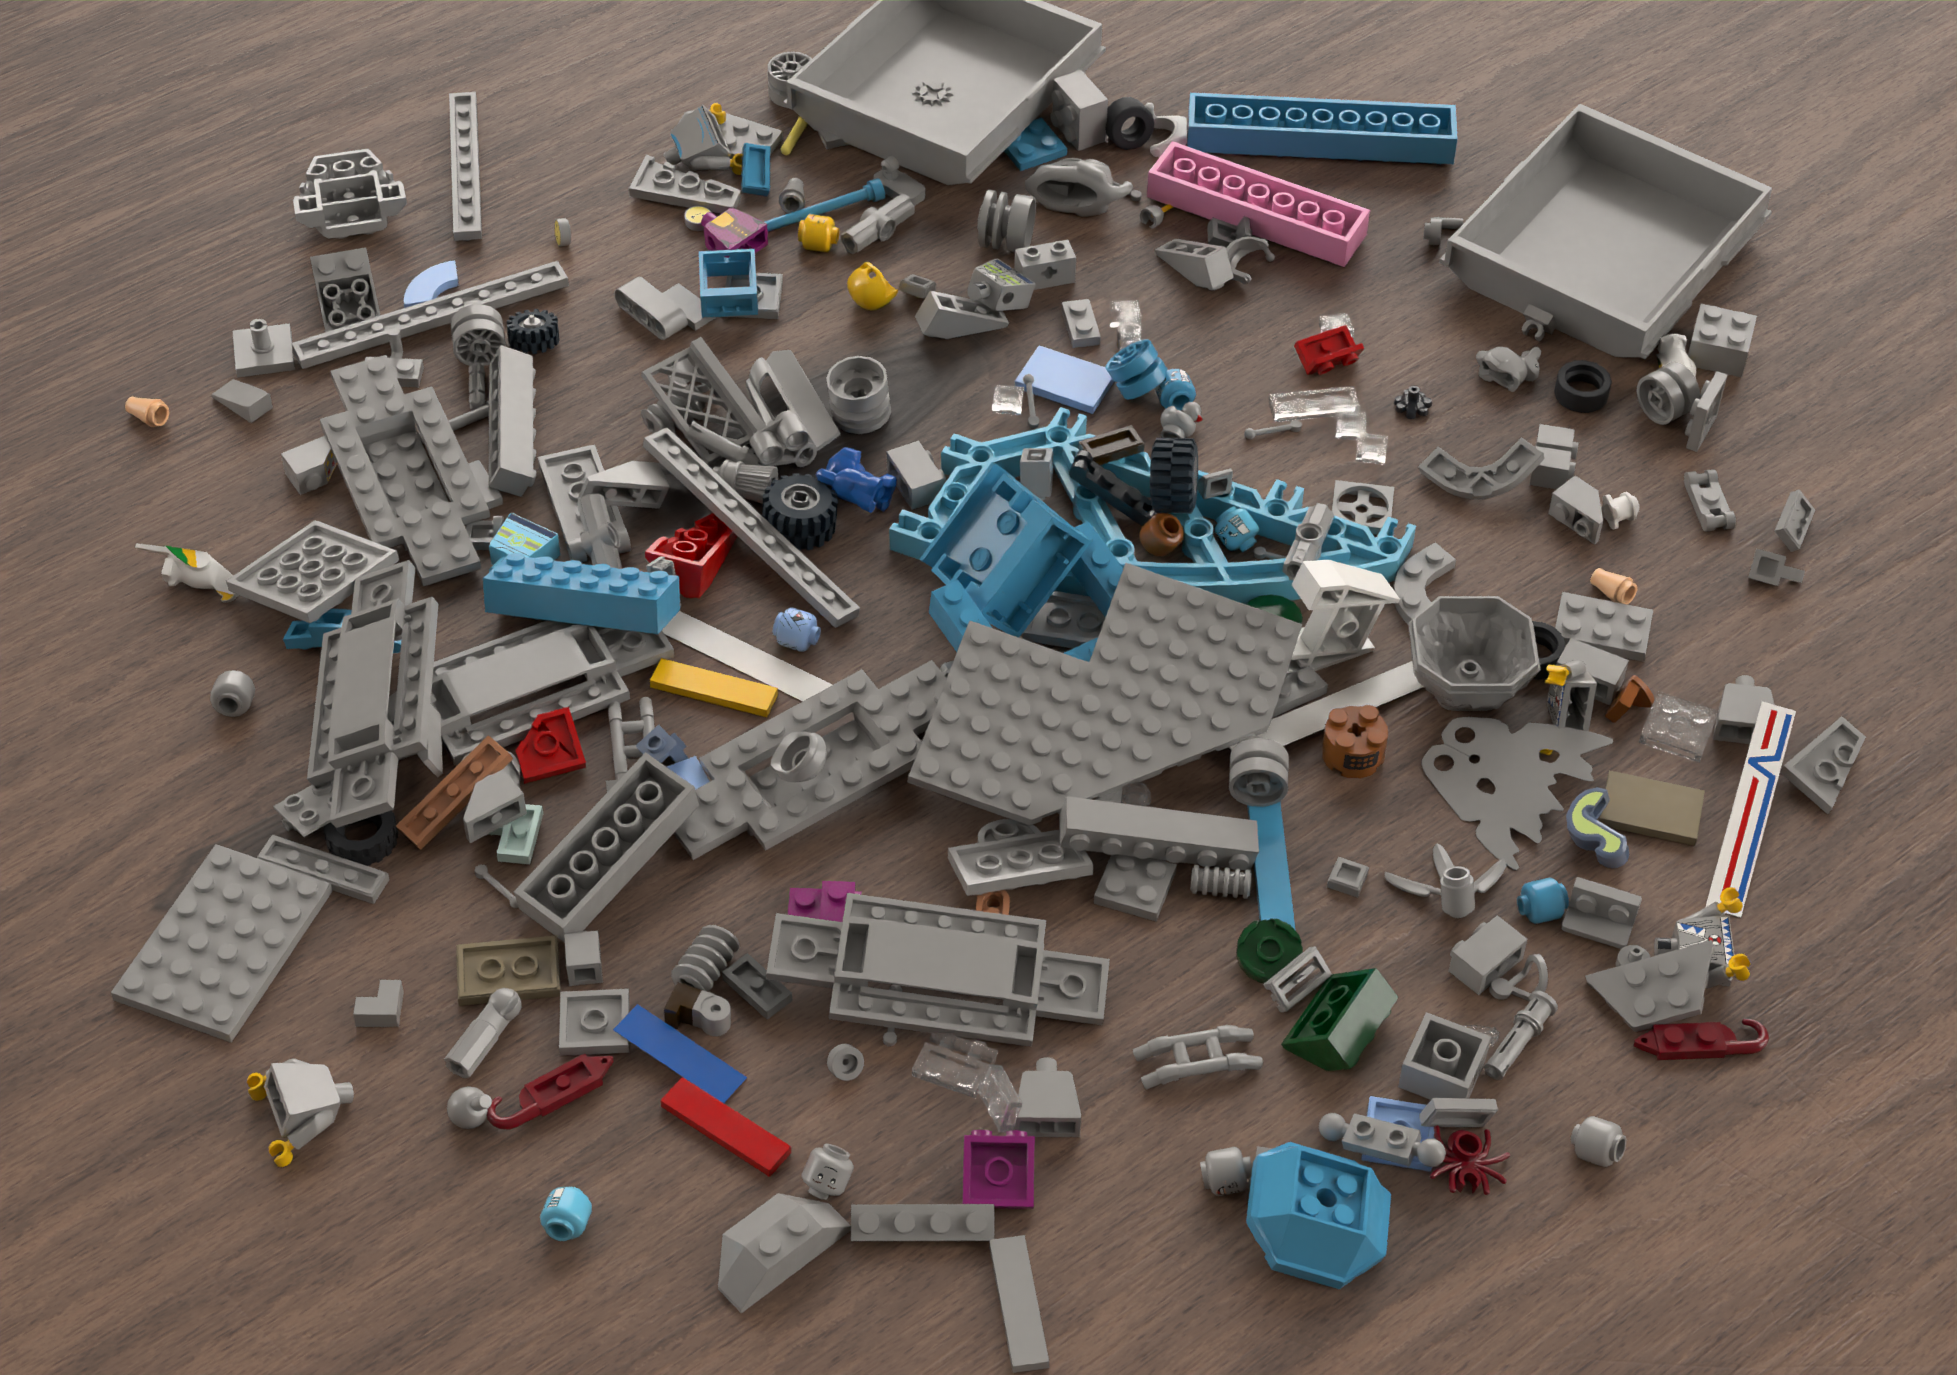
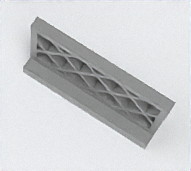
M702 337L692 341L687 349L642 371V378L684 435L687 434L690 428L686 423L688 416L704 420L703 427L705 428L708 421L724 425L722 437L741 447L749 444L753 434L766 426ZM688 358L694 367L693 373L677 370V363ZM659 372L671 375L669 386L657 383L653 375ZM675 376L691 380L689 391L673 387ZM695 381L707 384L710 388L709 396L693 392ZM671 394L687 397L686 408L674 406L670 401ZM691 399L707 402L706 413L690 410ZM711 404L723 406L727 411L726 418L709 414ZM728 426L740 429L744 437L738 440L726 437ZM688 439L707 465L723 458L716 453L709 454L705 447Z

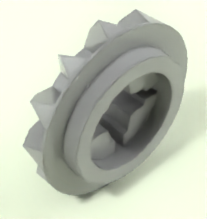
M934 81L932 84L923 82V87H915L918 91L912 93L918 96L914 101L923 100L922 105L929 102L931 107L936 102L942 106V100L951 102L946 96L954 95L947 92L951 90L950 87H943L944 83L935 84ZM928 88L933 92L938 91L937 98L932 95L927 96Z

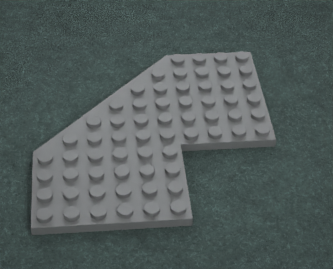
M1125 563L1089 662L969 621L907 782L1030 826L1041 822L1044 817L1057 812L1060 814L1066 796L1092 799L1097 796L1101 798L1121 790L1127 784L1135 781L1139 783L1157 776L1163 770L1175 765L1178 767L1200 759L1203 754L1213 750L1220 751L1254 734L1258 736L1267 732L1302 624Z

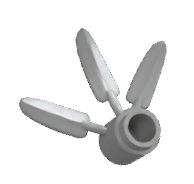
M1437 843L1433 848V859L1436 870L1441 878V889L1408 880L1389 872H1385V878L1393 886L1411 894L1427 897L1430 893L1441 895L1442 910L1452 917L1462 918L1475 909L1474 893L1476 891L1485 893L1498 881L1506 868V861L1504 858L1499 860L1474 882L1470 871L1465 867L1454 866L1445 849Z

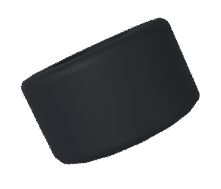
M1122 97L1114 101L1107 108L1106 135L1119 148L1124 150L1136 149L1143 146L1150 139L1154 131L1155 122L1152 113L1139 100L1132 97ZM1135 117V121L1128 129L1121 130L1128 118Z

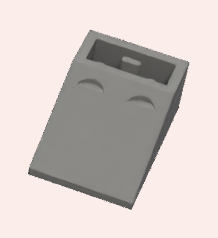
M366 247L310 257L325 332L380 316Z

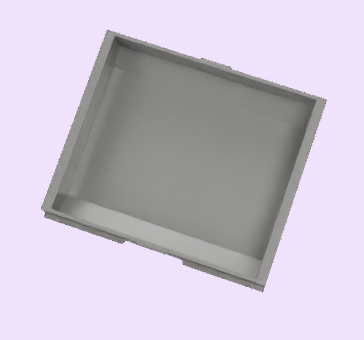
M878 0L786 82L787 99L783 101V106L791 110L793 109L816 131H819L820 128L843 138V142L884 159L894 156L900 166L946 185L971 184L1053 102L1051 92L1053 91V80L1055 78L1079 70L1085 72L1106 51V47L1101 46L1102 24L1041 0ZM934 81L935 84L944 83L943 87H950L951 90L947 92L952 93L954 96H946L951 102L942 100V106L936 102L931 107L929 102L922 105L923 100L914 101L918 96L912 93L918 91L915 87H923V82L932 84ZM928 88L927 96L932 95L937 98L938 91L933 92Z
M1579 104L1528 158L1522 161L1504 179L1499 188L1448 239L1446 253L1440 258L1439 263L1449 267L1469 289L1518 312L1524 313L1528 304L1554 315L1557 323L1555 329L1614 357H1641L1646 359L1660 343V337L1666 336L1692 306V300L1723 265L1729 264L1771 216L1772 211L1768 210L1767 207L1772 187Z

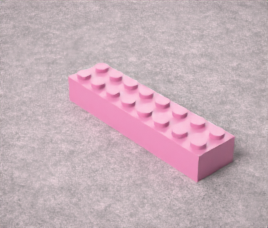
M1173 141L1148 172V198L1170 204L1173 207L1209 220L1213 217L1236 226L1244 216L1250 219L1252 235L1343 267L1346 266L1367 235L1369 209Z

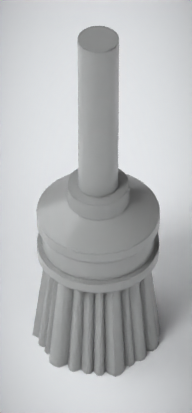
M726 459L721 467H714L712 469L741 497L763 503V494H765L766 487L771 486V482L775 479L778 480V469L775 466L744 465V462H732V460ZM659 462L663 473L673 475Z

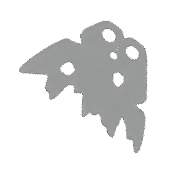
M1461 717L1453 719L1441 734L1444 744L1432 746L1423 757L1421 765L1429 780L1461 820L1468 822L1480 820V824L1476 829L1478 840L1497 859L1501 860L1504 858L1508 867L1517 870L1519 866L1513 855L1518 853L1519 849L1511 839L1510 828L1528 836L1535 843H1540L1542 840L1540 829L1543 825L1539 814H1547L1550 810H1564L1548 789V786L1557 783L1553 776L1562 773L1585 781H1594L1591 775L1592 766L1580 756L1581 754L1612 744L1613 739L1589 731L1569 727L1558 729L1557 725L1528 723L1516 733L1511 734L1508 726L1500 720ZM1468 727L1475 732V738L1469 743H1460L1455 738V732L1459 728ZM1543 749L1555 750L1560 756L1555 762L1548 763L1540 760L1539 751ZM1440 755H1448L1453 758L1454 766L1448 771H1440L1435 768L1434 760ZM1471 755H1478L1480 761L1473 764L1469 761V757ZM1481 778H1488L1496 787L1494 794L1482 792L1476 787Z

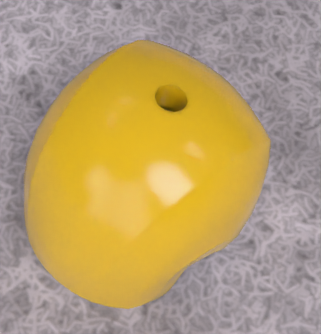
M870 262L863 263L849 276L847 281V288L852 299L860 307L871 311L888 304L897 296L899 291L892 287L882 273ZM870 272H874L876 274V276L872 279L869 277Z

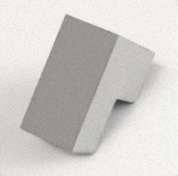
M380 980L377 997H356L353 1013L356 1027H399L404 994L401 980Z

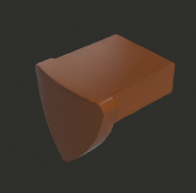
M1631 676L1617 691L1605 717L1616 723L1630 709L1631 705L1651 708L1655 699L1650 688L1638 676Z

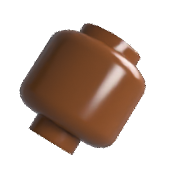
M1157 513L1142 526L1139 534L1140 542L1148 553L1159 557L1166 556L1182 542L1184 530L1180 521L1175 516L1169 513Z

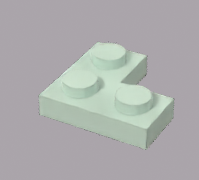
M525 804L526 815L489 833L491 835H501L497 850L498 861L520 864L531 863L543 817L542 806Z

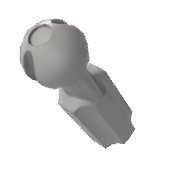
M501 988L491 994L486 1007L476 1020L472 1021L444 1058L446 1067L453 1074H457L462 1078H469L497 1042L499 1035L508 1023L519 1015L522 1005L521 998L516 991Z

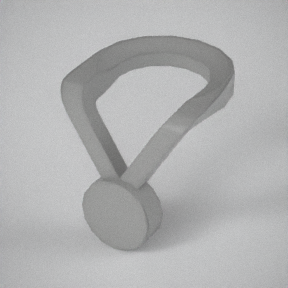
M1540 954L1529 955L1523 970L1509 981L1503 978H1495L1489 987L1491 995L1497 999L1504 1000L1510 994L1529 1001V996L1532 993L1514 986L1528 974L1534 962L1539 970V983L1534 991L1545 992L1548 984V972L1543 957Z

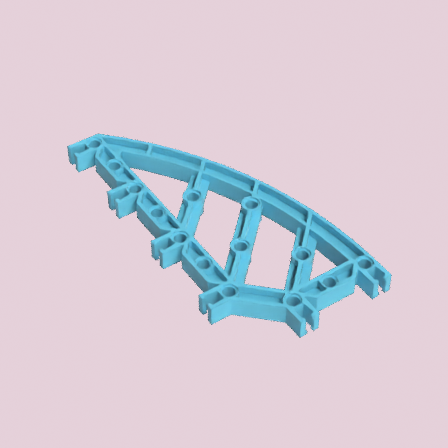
M1060 407L1047 427L981 443L954 433L950 438V447L945 446L941 452V470L944 474L949 475V478L929 506L928 518L902 509L899 514V524L893 523L889 529L890 550L920 560V557L991 462L1004 469L1011 476L1018 477L1020 476V459L1023 448H1053V467L1073 503L1074 516L1083 523L1090 522L1123 568L1125 563L1247 604L1258 596L1271 594L1283 596L1289 600L1301 599L1292 586L1293 580H1289V577L1283 573V564L1286 558L1228 563L1213 536L1214 528L1212 523L1203 518V516L1216 520L1222 513L1233 506L1236 509L1244 508L1259 526L1258 535L1292 546L1296 536V528L1303 522L1309 507L1302 508L1304 488L1298 486L1295 487L1294 495L1290 501L1282 500L1283 490L1286 489L1287 484L1277 479L1265 500L1261 498L1256 489L1232 482L1230 493L1203 499L1197 489L1196 505L1191 514L1169 513L1180 521L1184 530L1182 551L1194 563L1137 561L1134 556V545L1131 541L1125 539L1106 502L1070 477L1069 470L1074 463L1076 453L1079 452V441L1095 437V435L1086 434L1087 416L1080 413L1075 425L1071 429L1067 428V418L1070 416V411ZM1140 452L1100 465L1104 469L1113 472L1117 478L1129 486L1138 489L1142 495L1150 498L1151 459L1148 453ZM1198 470V480L1208 473ZM1334 516L1321 548V557L1318 560H1332L1382 574L1387 582L1395 581L1397 572L1413 547L1416 526L1408 523L1405 535L1402 539H1397L1393 537L1394 528L1398 525V520L1387 517L1378 536L1374 537L1367 526ZM1071 570L1055 590L1089 596Z

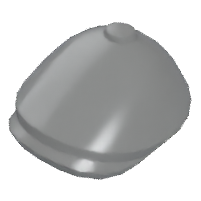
M797 731L789 733L781 741L771 759L770 765L772 769L778 773L782 780L787 782H805L815 778L822 771L826 762L827 753L824 739L820 735L811 732Z

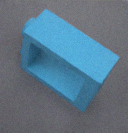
M755 249L699 251L702 318L758 315ZM749 275L750 287L708 289L707 277Z

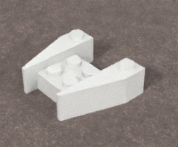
M1332 560L1302 562L1292 586L1309 610H1313L1306 626L1301 628L1286 676L1307 666L1317 671L1374 651L1375 647L1368 636L1385 604L1399 603L1400 598L1382 574Z

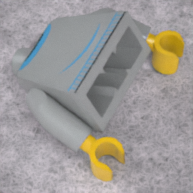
M702 104L696 110L684 113L677 126L670 132L675 147L664 153L668 163L676 165L682 161L692 171L729 170V167H732V171L735 174L742 175V165H739L742 164V154H735L732 159H729L731 152L719 127V124L726 121V112L722 111L720 104H712L710 110Z

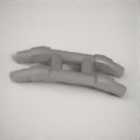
M643 697L639 701L641 720L622 722L620 703L614 701L608 706L616 780H620L628 771L626 759L637 758L643 755L636 745L625 746L624 734L643 732L644 738L655 728L652 701L648 697Z
M1233 1025L1218 1026L1216 1029L1170 1037L1168 1035L1161 1036L1133 1049L1137 1061L1151 1056L1155 1057L1162 1053L1170 1052V1050H1173L1176 1063L1165 1065L1156 1069L1155 1072L1141 1077L1146 1090L1159 1084L1164 1085L1171 1081L1179 1080V1078L1223 1070H1260L1263 1065L1261 1056H1250L1246 1053H1231L1223 1056L1219 1043L1251 1042L1253 1040L1254 1033L1251 1028H1238V1026ZM1206 1044L1210 1059L1190 1062L1186 1047Z

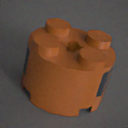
M1364 705L1363 707L1348 706L1335 708L1330 711L1325 724L1322 744V758L1329 769L1332 770L1334 767L1336 770L1342 771L1341 776L1347 778H1364L1374 774L1377 767L1383 764L1388 740V726L1383 717L1379 715L1378 709L1372 705Z

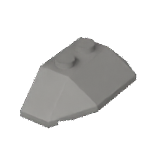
M778 1193L723 1233L718 1290L740 1313H743L850 1232L851 1225L829 1203Z

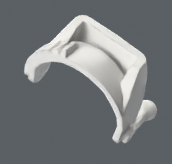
M1152 103L1145 105L1153 115L1154 128L1167 129L1173 132L1163 142L1150 147V153L1153 156L1161 157L1172 141L1184 146L1187 144V120L1185 117H1156L1153 110L1154 105Z

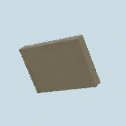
M1609 770L1605 789L1608 791L1610 801L1601 813L1599 822L1610 828L1695 846L1705 790Z
M557 935L456 945L459 1006L488 1003L491 994L501 988L516 991L521 1000L560 996Z

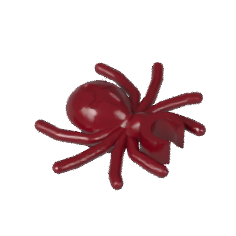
M1435 1125V1139L1443 1144L1446 1151L1445 1156L1447 1157L1444 1158L1443 1162L1450 1164L1434 1170L1430 1174V1178L1435 1179L1439 1174L1453 1169L1449 1173V1189L1451 1193L1456 1192V1189L1461 1193L1465 1186L1464 1180L1472 1184V1193L1482 1183L1484 1194L1489 1195L1490 1189L1486 1174L1494 1177L1502 1184H1506L1507 1180L1501 1174L1486 1166L1508 1159L1510 1153L1506 1152L1498 1157L1482 1160L1487 1157L1491 1146L1489 1129L1484 1130L1485 1144L1483 1150L1481 1139L1476 1134L1466 1130L1453 1132L1448 1138L1446 1148L1440 1136V1128L1438 1125Z

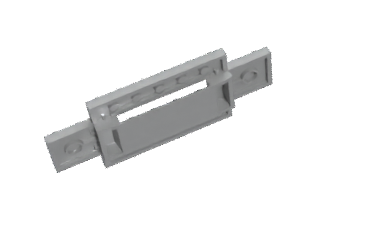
M387 355L331 370L333 383L346 411L321 418V428L331 446L334 458L370 541L389 548L402 544L405 551H408L423 586L481 569L480 559L464 525L489 518L490 511L433 387L404 394ZM415 424L451 502H448L421 440L415 441L413 435L417 434ZM397 442L398 449L387 453L386 446ZM369 451L370 454L378 458V461L373 463L366 452Z
M409 560L355 578L351 615L343 617L341 628L323 634L307 779L313 786L334 780L330 822L336 828L394 810L398 758L427 749L439 604L433 597L412 603L415 566ZM402 639L393 726L387 719L394 641Z
M547 620L435 661L431 692L437 699L433 705L440 713L441 743L444 745L453 764L458 765L464 756L473 751L488 735L502 747L524 740L538 714L569 707L574 721L608 708L611 702L617 701L621 703L630 699V693L621 677L657 664L661 658L666 660L673 658L674 648L663 631L659 634ZM582 674L588 680L471 725L470 716ZM387 712V719L394 726V720ZM413 753V754H410V755H407V756L398 758V761H399V760H402V759H404V758L410 757V756H412V755H415V754H417V753Z
M931 660L878 689L861 669L700 757V764L712 781L696 789L699 806L673 834L692 860L745 831L750 836L754 835L766 851L911 770L922 743L917 735L923 733L928 728L946 682V676ZM853 712L854 720L822 737L826 744V762L822 771L815 778L805 782H787L779 777L771 765L750 777L744 772L773 756L781 741L789 733L797 731L815 733Z
M847 893L843 922L776 913L766 979L833 988L829 1019L1031 1047L1036 1016L1102 1025L1110 959L1044 950L1046 920ZM868 981L1002 999L1003 1006L868 987Z

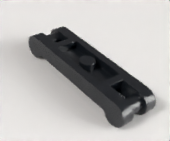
M1081 450L1076 453L1074 463L1069 470V475L1074 481L1141 526L1145 525L1157 514L1152 508L1150 499L1142 495L1135 487L1129 486L1117 478L1110 470H1106L1095 463L1088 451Z

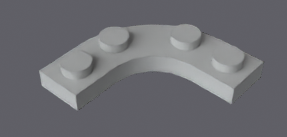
M1521 437L1502 458L1488 466L1469 467L1457 461L1440 447H1437L1418 468L1421 474L1448 493L1467 499H1485L1499 496L1518 486L1545 458L1543 452Z
M1436 542L1410 557L1397 572L1394 591L1400 598L1399 603H1394L1401 618L1407 624L1415 615L1431 603L1426 596V587L1435 579L1455 568L1456 559Z

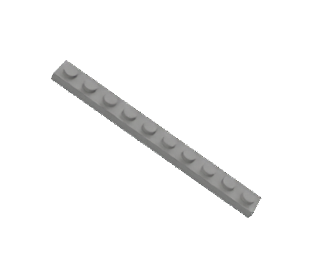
M555 261L291 343L292 349L301 368H308L390 342L388 331L391 328H398L401 338L451 323L454 314L461 308L469 305L482 304L496 309L569 286L568 277L559 262Z
M664 428L644 438L643 447L835 628L858 616L860 607L671 430Z

